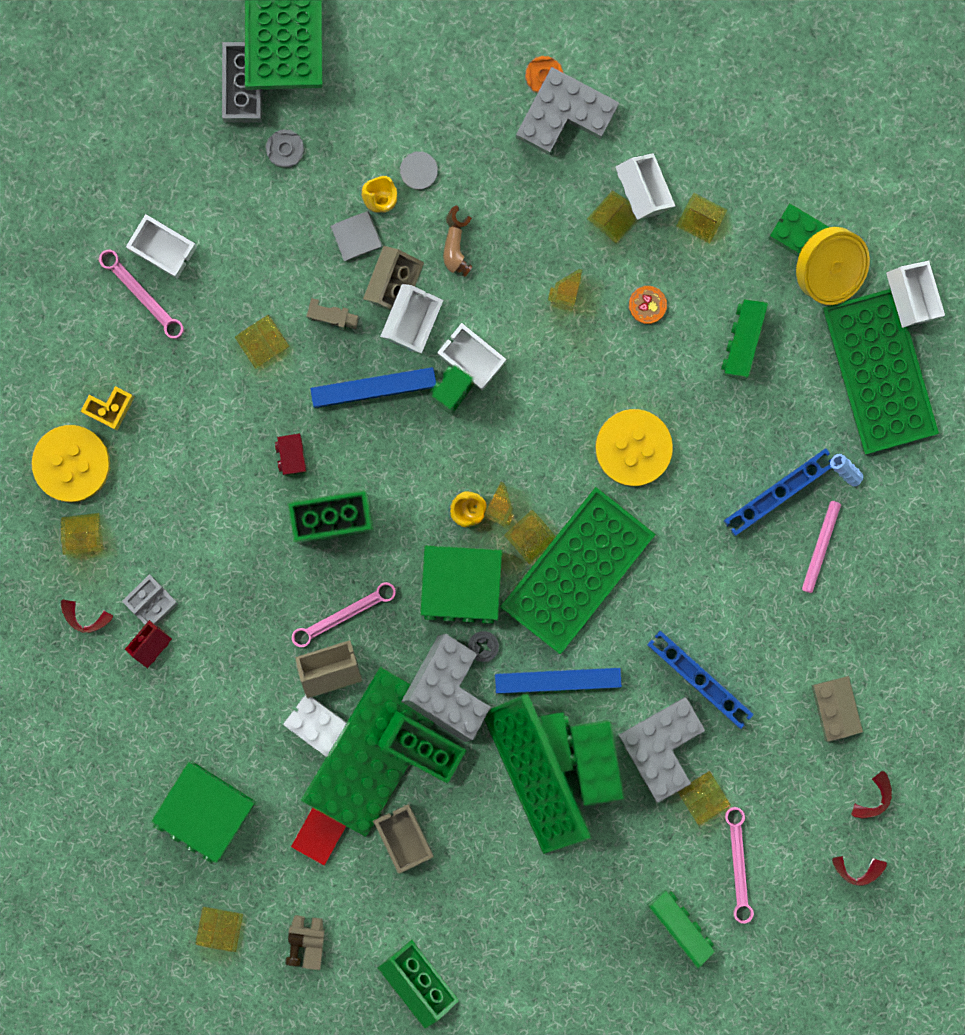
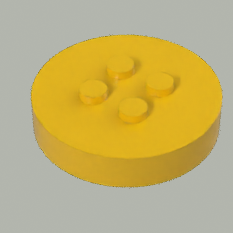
M830 227L816 233L805 244L797 261L796 276L801 290L810 298L825 305H834L846 301L860 289L866 279L870 264L868 247L861 237L842 227Z
M639 409L624 410L610 417L601 427L596 439V458L602 471L613 481L625 486H643L660 477L668 467L673 450L672 438L666 425L654 414Z
M64 425L50 430L39 440L32 456V471L39 487L49 496L64 502H80L94 496L104 486L110 471V457L105 444L95 433L81 426Z

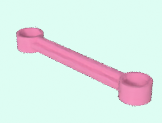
M113 250L103 251L99 256L101 266L111 270L164 326V332L169 338H180L184 333L183 324L179 320L172 319L121 265L119 256ZM109 253L115 255L116 261L113 266L107 267L103 264L102 259L104 255ZM178 323L181 330L177 336H171L167 332L169 324Z
M388 582L381 583L375 592L307 629H296L292 634V642L297 647L308 646L312 638L381 601L389 602L393 600L396 595L395 587ZM384 585H388L393 589V595L389 599H383L379 594L380 588ZM298 631H305L308 634L309 640L306 644L300 645L296 643L295 635Z
M731 807L725 813V820L730 825L737 902L733 915L738 922L748 923L753 918V910L748 905L741 825L745 820V814L740 808ZM732 810H738L741 813L742 820L738 824H733L728 820V815ZM746 906L750 910L751 914L747 920H740L736 916L737 910L740 907Z

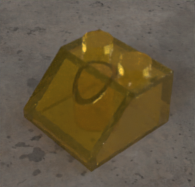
M578 269L556 282L555 288H550L548 301H551L550 306L573 311L582 269Z
M500 482L483 517L504 528L505 525L509 526L511 524L514 514H512L513 508L505 483Z
M533 510L504 534V537L528 564L545 551L556 537Z
M100 513L61 517L63 555L104 551Z

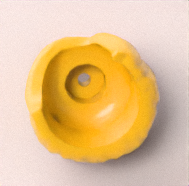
M379 176L378 178H373L362 187L361 196L363 202L371 211L375 213L388 212L396 205L397 189L390 177Z
M465 491L453 499L450 506V515L455 523L461 527L469 528L478 525L483 520L487 505L482 496L474 492Z

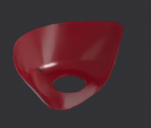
M61 600V609L66 621L77 631L88 633L96 631L107 625L113 618V615L103 610L95 623L82 628L83 626L78 623L75 616L76 601Z
M881 771L872 778L881 791V803L883 805L880 804L875 808H867L855 803L851 813L853 817H874L880 815L888 808L892 799V789L886 772Z
M843 856L832 858L836 871L843 879L853 885H866L873 882L887 867V862L872 858L867 872L862 877L857 878L856 881L846 871Z

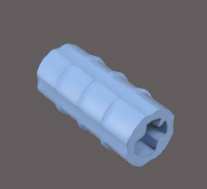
M836 454L833 456L830 465L834 471L853 487L858 486L863 480V474L844 455Z

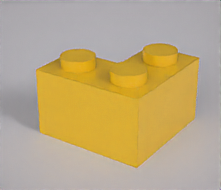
M115 386L107 403L89 395L80 412L118 431L135 397Z

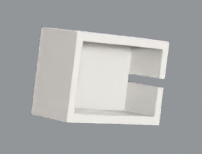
M654 153L633 157L616 166L618 177L623 184L625 194L630 201L632 211L637 220L659 215L675 207Z
M145 214L126 248L178 279L186 266L184 260L189 261L197 246L192 241Z
M929 261L902 266L886 273L902 328L933 321L945 316Z
M402 284L380 337L412 352L422 353L443 300L412 285Z
M461 323L451 335L453 343L451 344V341L448 339L437 354L452 367L455 364L474 378V385L483 391L506 363V359Z
M305 695L296 707L299 709L298 712L294 710L283 725L327 757L347 722L315 698H307Z

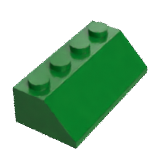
M745 299L742 304L738 303L736 315H739L737 322H733L731 333H734L732 341L729 340L726 351L729 354L727 359H723L721 370H724L723 375L746 381L749 377L768 303Z
M664 890L650 901L648 906L697 968H699L715 952L712 949L715 945L708 936L705 939L700 934L702 929L696 921L692 923L688 919L690 914L685 907L682 906L680 908L676 904L678 899L673 892L670 891L668 893Z
M413 940L409 941L377 967L424 1029L438 1021L459 1002V999Z

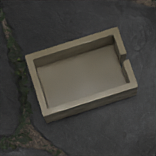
M350 640L295 657L301 684L307 698L362 681L356 655Z
M410 804L394 810L393 816L388 813L374 820L375 826L398 874L434 857Z

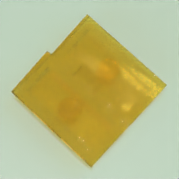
M270 315L263 317L235 336V339L255 369L290 347Z
M710 771L677 791L698 826L731 806Z
M203 906L195 944L236 952L243 914Z

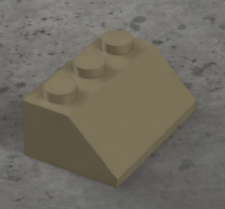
M383 246L363 299L391 311L401 285L407 284L415 287L424 262L399 249Z
M849 676L811 685L825 741L841 739L863 732Z

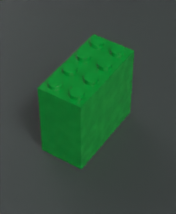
M365 490L288 503L293 538L297 544L374 532L369 497Z
M425 545L420 615L424 616L425 620H436V617H444V621H455V618H463V622L474 623L475 619H482V623L494 624V620H498L502 550Z
M603 720L570 726L583 804L589 805L623 799L610 721Z
M190 761L185 766L151 822L154 823L153 827L162 833L167 831L171 834V839L178 843L181 841L186 843L187 849L194 853L200 852L203 854L202 858L212 864L221 860L257 801L195 762Z

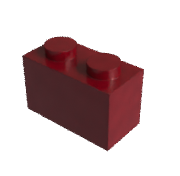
M301 434L277 437L278 441L275 442L276 453H280L281 460L277 461L279 472H283L284 476L306 473Z
M149 620L125 650L131 657L148 669L155 662L158 655L168 646L172 638Z

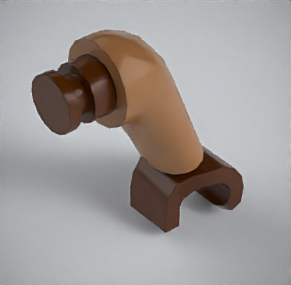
M456 205L449 210L446 216L449 230L445 242L443 260L446 268L451 273L456 271L459 274L463 273L462 276L466 277L472 269V265H466L467 262L463 260L464 256L460 251L461 228L467 226L472 218L467 216L462 223L456 219L459 206Z

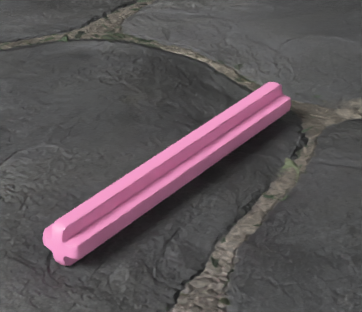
M831 501L802 586V590L808 593H812L841 507V504L836 501Z

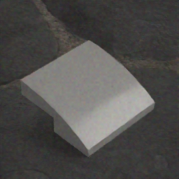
M369 211L331 225L344 261H349L362 254H367L383 247Z
M150 574L122 601L144 624L150 620L156 625L178 605L176 600Z

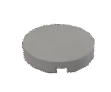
M287 129L278 130L268 139L266 153L273 164L278 167L288 168L296 165L302 159L304 145L300 136L294 131Z
M413 152L403 159L400 166V175L408 187L414 190L426 189L435 182L438 176V167L431 155L425 152Z

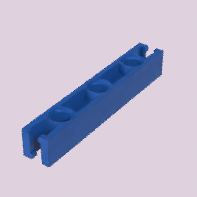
M431 367L312 387L310 390L313 407L319 408L432 389L436 384L434 368Z
M825 448L726 518L723 522L727 527L730 525L729 521L737 516L744 522L739 529L735 530L733 528L731 530L733 536L742 532L832 468L831 465H828L822 469L816 462L823 454L824 456L830 455L829 451ZM808 465L815 467V475L807 473L806 468ZM777 487H781L785 491V495L782 498L777 497L775 494ZM746 509H750L754 513L751 520L744 517Z
M659 631L655 635L656 638L661 637L667 643V647L663 651L652 645L655 642L654 640L647 644L650 649L739 729L744 726V722L741 721L739 723L733 716V713L738 708L747 714L746 718L748 720L754 715L663 632ZM670 648H673L677 653L676 657L672 660L666 656V652ZM698 674H702L705 677V682L702 685L695 683V677ZM727 700H731L734 704L731 711L724 709V702Z
M620 668L495 674L496 693L621 687Z

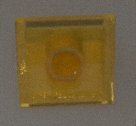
M613 190L587 218L615 244L637 220L630 202Z
M693 193L676 227L710 244L727 209Z

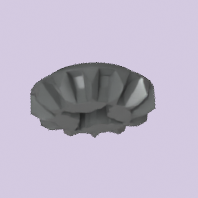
M480 631L470 638L468 649L477 654L475 660L487 662L497 655L499 644L497 638L492 633ZM488 639L487 647L491 651L483 650V652L478 654L480 647L476 644V641L483 643Z

